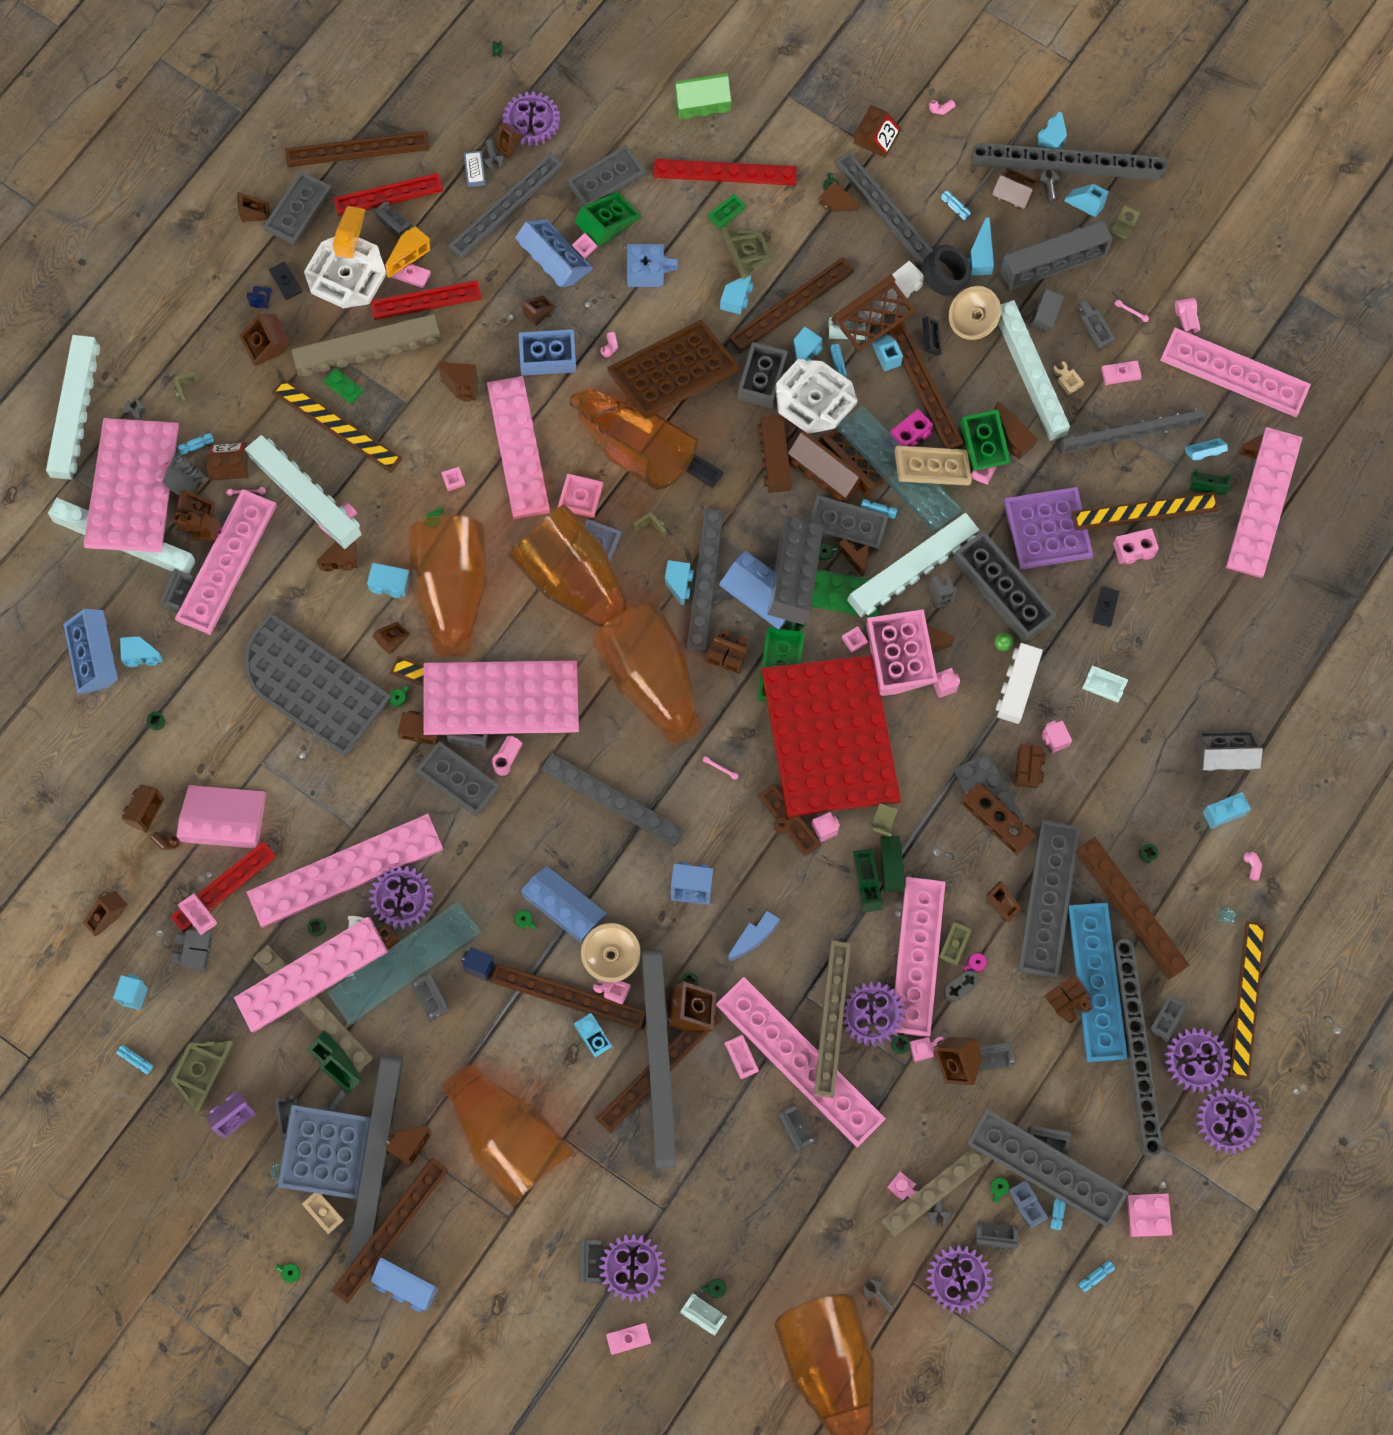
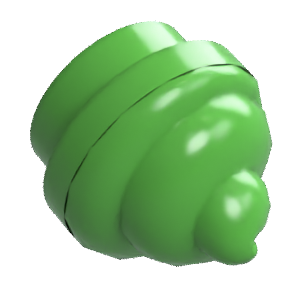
M1001 632L996 636L994 643L997 649L1008 651L1012 648L1014 640L1011 634Z

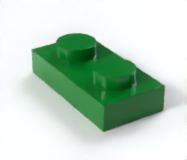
M732 194L708 214V219L721 230L722 227L726 226L746 209V204L735 194Z
M336 368L323 380L327 387L350 405L363 394L361 387Z

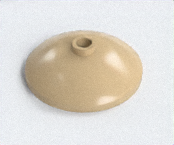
M983 286L969 287L960 292L953 300L949 309V323L952 330L958 336L967 340L981 339L990 334L997 326L1001 316V304L998 297L993 291Z
M607 923L597 926L587 934L581 947L582 962L587 972L597 980L603 982L624 980L635 971L639 964L640 945L638 939L631 930L619 924ZM609 953H614L615 957L610 959L607 957V955Z

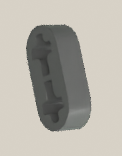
M967 971L948 984L944 991L946 999L956 1002L972 991L979 982L977 974ZM966 976L974 979L972 981L973 985L970 983L965 986L962 985L966 981ZM957 987L961 988L957 992V997L955 995H949L951 991L950 988H952L953 990Z

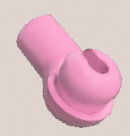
M932 100L929 103V110L932 113L941 115L956 107L953 100H949L943 105L939 104L936 100Z
M615 332L606 334L608 344L600 350L604 357H611L618 349Z
M1246 852L1244 854V861L1252 866L1249 878L1258 881L1262 863L1255 852Z

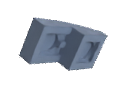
M1026 1180L1009 1190L1030 1229L1048 1219V1216L1037 1200V1196Z

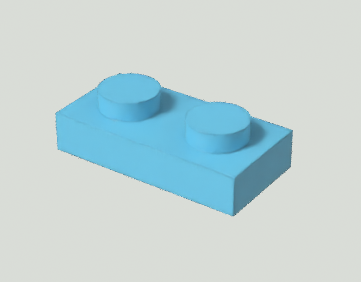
M1221 438L1185 447L1186 454L1192 460H1201L1206 456H1217L1222 452L1228 451L1227 444Z

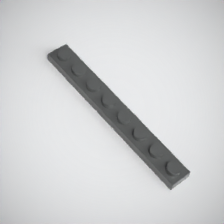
M850 151L837 159L835 165L922 267L925 257L933 251L932 248Z
M549 153L450 243L449 249L461 260L465 258L563 168V164Z
M1192 409L1184 414L1174 413L1170 417H1156L1151 421L1145 422L1142 420L1128 426L1123 424L1115 429L1105 428L1096 433L1086 432L1078 437L1068 436L1062 440L1060 451L1063 454L1201 424L1206 417L1204 409Z
M705 508L687 651L703 653L706 651L724 510Z
M552 753L541 769L549 776L675 847L684 832V829Z

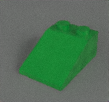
M616 192L582 206L575 223L597 246H600L614 239L640 219L641 215L619 192Z
M998 409L963 416L960 419L959 424L962 437L974 471L1011 463Z

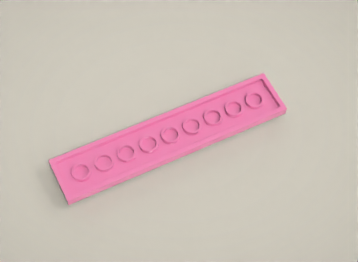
M426 814L247 891L259 924L261 928H264L377 879V876L382 877L384 876L383 871L389 874L390 867L396 871L399 865L403 868L444 849L429 815Z
M745 977L716 1003L715 1006L856 1148L885 1121L886 1118L838 1070L834 1098L813 1096L818 1050Z

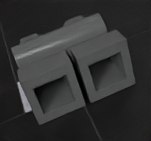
M186 930V933H176L174 943L175 945H182L183 950L182 952L173 951L171 962L180 965L183 969H194L207 973L210 958L208 953H211L214 936L211 932H205L200 935L198 931Z

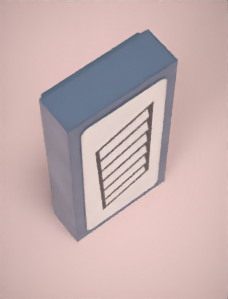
M482 151L464 153L468 187L485 186Z

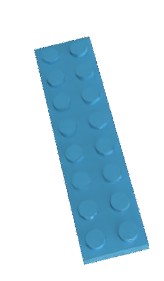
M1108 903L1069 905L1068 915L1075 972L1091 995L1090 1001L1093 1005V1009L1087 1013H1083L1080 1008L1086 1062L1126 1060L1128 1058Z

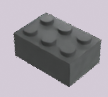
M752 342L739 385L737 400L773 409L776 400L775 386L783 375L788 351Z

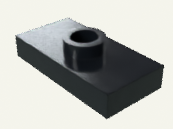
M285 261L269 269L271 276L286 300L302 293L299 284Z
M928 316L923 317L925 352L934 356L941 355L939 321Z
M694 453L691 454L682 466V470L711 488H714L723 476V471Z
M1101 586L1092 623L1111 627L1120 591Z

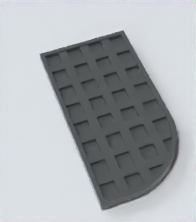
M270 612L253 632L246 646L245 671L248 681L257 696L345 758L391 698V695Z

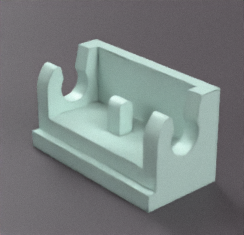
M829 317L828 339H848L839 326L834 325L831 321L832 317ZM854 321L843 323L847 329L854 330ZM858 322L857 331L866 332V323ZM856 335V339L865 340V336Z
M1092 666L1082 689L1118 703L1128 679Z
M695 1294L690 1296L680 1312L713 1336L716 1335L727 1318L726 1315Z

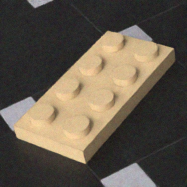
M896 446L895 448L899 482L970 485L972 482L967 450Z

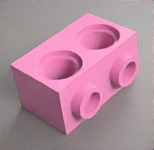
M1152 528L1117 536L1113 542L1119 564H1131L1142 558L1144 560L1151 559L1159 549ZM1141 543H1146L1149 548H1144ZM1127 547L1131 552H1126L1123 548Z

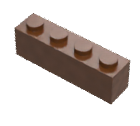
M761 417V424H758V435H762L760 452H764V458L761 459L762 470L766 469V475L763 476L764 487L768 486V493L790 491L791 477L784 417Z

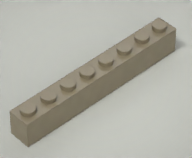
M432 314L294 348L291 351L298 376H310L312 373L326 372L331 368H342L348 364L363 363L372 358L379 359L388 354H399L408 349L415 350L424 345H435L441 341L435 315Z

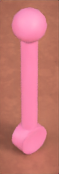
M1116 300L1115 305L1117 307H1122L1142 318L1143 322L1149 320L1148 315H1142L1124 305L1122 301Z
M260 487L258 490H246L251 493H259L260 495L266 494L264 487ZM228 489L226 493L228 496H232L233 494H240L242 490Z
M703 757L702 760L705 763H709L729 774L734 780L738 778L737 772H731L711 761L708 757Z

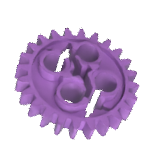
M535 91L532 92V95L525 92L524 97L519 93V99L513 97V103L508 102V108H504L503 122L514 125L525 135L521 139V145L528 142V146H531V143L534 142L538 146V141L545 144L544 139L551 140V135L555 136V130H559L560 111H558V106L554 105L553 99L549 101L548 95L542 98L541 92L538 96H535ZM529 102L532 104L536 103V107L533 108L534 116L532 119L534 135L527 133V129H530L529 121L531 120Z
M399 865L397 871L390 867L389 874L383 871V878L377 876L379 883H372L376 889L369 891L370 894L374 895V897L369 898V901L374 903L370 907L372 910H376L374 916H380L379 921L381 923L385 920L389 926L393 923L394 929L400 924L404 930L405 924L412 928L413 921L420 924L418 918H426L424 911L430 912L427 905H433V902L428 898L434 896L433 893L428 892L432 889L431 885H426L429 882L428 879L421 880L423 878L422 872L416 875V868L409 872V867L406 866L403 871ZM399 875L404 879L411 878L407 881L409 887H418L417 892L411 894L408 892L407 886H404L403 894L405 898L401 899L400 905L403 920L398 916H393L395 915L393 908H385V904L392 901L395 903L396 909H398L399 900L397 897H400L402 894V882ZM393 882L399 884L396 890H390L389 885ZM406 905L414 906V909L409 913L403 911Z
M871 981L869 987L862 983L863 989L860 990L858 987H855L857 993L849 992L852 998L845 999L848 1005L844 1006L846 1013H843V1018L846 1020L842 1024L848 1026L845 1031L851 1033L850 1037L852 1039L857 1038L859 1044L864 1040L866 1046L869 1045L870 1041L874 1047H876L877 1041L884 1045L885 1038L892 1041L891 1034L898 1036L895 1031L896 1028L902 1029L899 1022H905L901 1015L906 1014V1011L900 1008L905 1005L902 1001H899L901 996L899 994L895 995V989L890 990L887 984L883 987L881 982H878L875 987ZM866 993L875 995V998L879 1002L882 1000H887L886 1005L884 1007H879V1005L875 1001L872 1005L870 1003L871 1000ZM867 1001V1006L863 1009H859V1005L862 1002ZM887 1019V1024L879 1027L880 1021ZM866 1020L871 1026L875 1023L876 1029L881 1035L872 1033L868 1026L860 1028L861 1022Z
M1192 1028L1191 1034L1185 1029L1183 1031L1184 1036L1178 1033L1176 1035L1177 1039L1173 1038L1170 1040L1173 1045L1166 1047L1171 1052L1164 1054L1165 1057L1169 1058L1164 1064L1170 1065L1166 1072H1173L1174 1074L1170 1079L1177 1078V1086L1183 1083V1090L1191 1087V1093H1194L1196 1088H1198L1199 1093H1203L1204 1087L1209 1092L1212 1090L1211 1085L1217 1088L1219 1086L1217 1081L1220 1083L1224 1082L1222 1076L1228 1075V1072L1224 1069L1230 1067V1064L1225 1063V1061L1230 1059V1056L1224 1055L1228 1048L1222 1049L1221 1047L1224 1041L1218 1043V1035L1212 1038L1211 1031L1204 1034L1203 1028L1198 1033L1195 1028ZM1202 1045L1209 1047V1055L1203 1053ZM1182 1047H1187L1190 1050V1056H1187L1185 1060H1193L1195 1057L1198 1060L1207 1059L1209 1056L1212 1057L1219 1052L1216 1059L1218 1063L1214 1062L1210 1065L1213 1073L1207 1074L1204 1070V1066L1209 1064L1210 1060L1202 1061L1199 1064L1197 1061L1188 1062L1176 1069L1177 1058L1181 1059L1184 1056ZM1185 1066L1193 1070L1192 1076L1185 1073Z
M1226 1088L1222 1089V1094L1218 1090L1214 1091L1215 1097L1212 1094L1207 1095L1208 1100L1203 1099L1201 1101L1204 1106L1197 1108L1202 1113L1197 1114L1195 1117L1201 1119V1121L1196 1123V1126L1202 1127L1198 1134L1204 1133L1205 1136L1202 1141L1208 1139L1210 1141L1208 1147L1216 1145L1215 1151L1217 1152L1222 1148L1223 1154H1226L1230 1149L1233 1155L1236 1153V1149L1239 1153L1243 1152V1146L1249 1149L1251 1147L1249 1142L1256 1143L1253 1136H1260L1256 1129L1262 1128V1125L1257 1123L1262 1117L1256 1116L1260 1109H1253L1256 1102L1249 1103V1095L1243 1098L1242 1091L1236 1095L1235 1089H1231L1228 1093ZM1225 1098L1230 1102L1238 1100L1232 1107L1233 1111L1229 1112L1230 1109L1224 1111V1114H1219L1216 1111V1105H1221L1224 1108L1229 1104ZM1234 1109H1241L1244 1112V1117H1238ZM1228 1117H1229V1121H1232V1124L1229 1125V1126H1228V1122L1225 1121V1119L1228 1118ZM1214 1125H1219L1222 1132H1226L1228 1128L1229 1134L1233 1132L1234 1128H1237L1241 1131L1242 1136L1241 1138H1237L1235 1135L1231 1136L1229 1141L1232 1144L1228 1141L1220 1143L1219 1141L1222 1140L1225 1134H1216L1213 1127Z
M635 1234L632 1235L631 1240H628L627 1235H624L623 1242L616 1238L617 1245L615 1246L610 1242L611 1251L604 1249L607 1257L600 1258V1260L605 1262V1265L599 1266L600 1269L605 1270V1272L600 1274V1277H606L602 1284L610 1285L607 1292L614 1290V1298L621 1294V1301H624L626 1296L629 1297L630 1303H632L633 1297H636L638 1302H640L641 1295L648 1299L647 1292L650 1291L655 1294L653 1287L661 1286L657 1280H664L660 1272L665 1271L666 1268L660 1267V1264L664 1263L665 1260L658 1258L662 1251L655 1252L657 1245L649 1246L651 1239L645 1243L643 1242L642 1235L639 1240H636ZM626 1244L632 1248L640 1244L641 1246L638 1248L637 1254L646 1253L649 1257V1261L645 1264L639 1263L637 1257H635L634 1265L638 1267V1270L634 1271V1280H636L639 1274H645L648 1277V1282L645 1285L635 1284L638 1293L633 1289L624 1292L628 1283L619 1284L616 1281V1275L619 1273L626 1274L627 1279L630 1280V1270H627L626 1267H629L631 1264V1256H629L625 1263H620L617 1260L618 1253H629Z
M957 1245L956 1251L949 1246L948 1253L942 1249V1257L939 1255L934 1256L937 1262H929L933 1269L926 1270L927 1273L931 1274V1277L925 1279V1281L931 1282L927 1289H933L934 1291L930 1297L937 1296L935 1304L943 1302V1310L950 1306V1313L955 1308H957L958 1314L962 1313V1308L969 1313L970 1306L975 1310L978 1308L976 1302L984 1304L982 1296L989 1297L985 1290L992 1289L987 1284V1282L993 1280V1278L987 1277L991 1270H985L984 1267L988 1262L981 1263L980 1260L983 1255L976 1257L975 1249L968 1253V1246L963 1251H961L960 1245ZM958 1254L957 1264L967 1261L971 1265L969 1272H964L961 1267L957 1268L959 1277L964 1278L961 1282L963 1290L967 1289L969 1281L974 1282L977 1286V1290L974 1293L967 1292L966 1294L972 1301L964 1299L960 1305L961 1295L951 1298L947 1294L948 1287H954L957 1292L961 1291L959 1282L954 1281V1278L957 1277L955 1269L951 1270V1276L948 1278L944 1277L941 1273L942 1267H950L952 1265L946 1258L953 1260Z

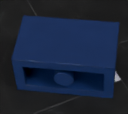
M470 947L469 952L465 951L461 960L465 973L486 982L495 966L493 956Z

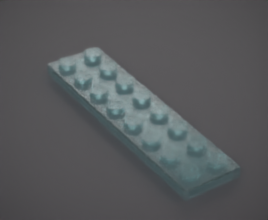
M864 406L854 411L838 424L836 429L934 533L962 513L963 510L938 484L899 482L895 448L901 445Z
M458 901L390 948L386 954L364 966L327 993L351 1026L481 935V932Z

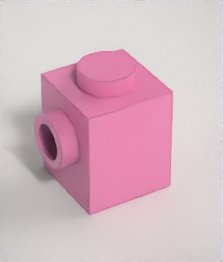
M952 668L936 673L938 682L933 683L938 698L957 692L960 679L958 674L953 672Z
M1063 720L1060 722L1052 721L1046 724L1042 739L1044 744L1049 746L1052 753L1070 746L1072 739Z
M831 812L813 819L811 826L819 842H823L838 834L840 824L836 816L833 817Z

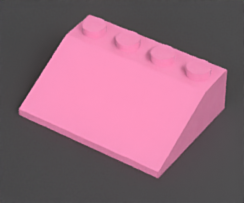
M924 609L867 618V634L881 696L899 694L938 682Z
M189 785L179 817L177 838L180 842L256 848L260 841L266 792Z

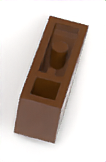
M998 401L995 404L994 410H999L1008 451L1012 456H1016L1020 460L1036 445L1038 438Z

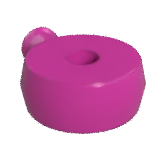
M975 953L969 957L968 964L963 966L965 972L971 969L976 972L982 971L986 968L987 960L984 955Z

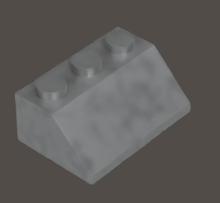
M1254 730L1197 731L1198 757L1203 770L1233 771L1235 769H1261L1263 748Z

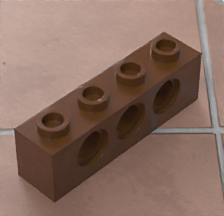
M978 782L960 802L1016 856L1036 836L1033 829L1027 824L1024 825L1019 820V816L1013 811L1010 812L1005 807V803L1001 799L995 798L991 794L990 789L984 784L981 785ZM986 801L989 804V808H983L980 802ZM994 815H1001L1004 821H997ZM1009 828H1015L1018 834L1012 835L1009 832Z

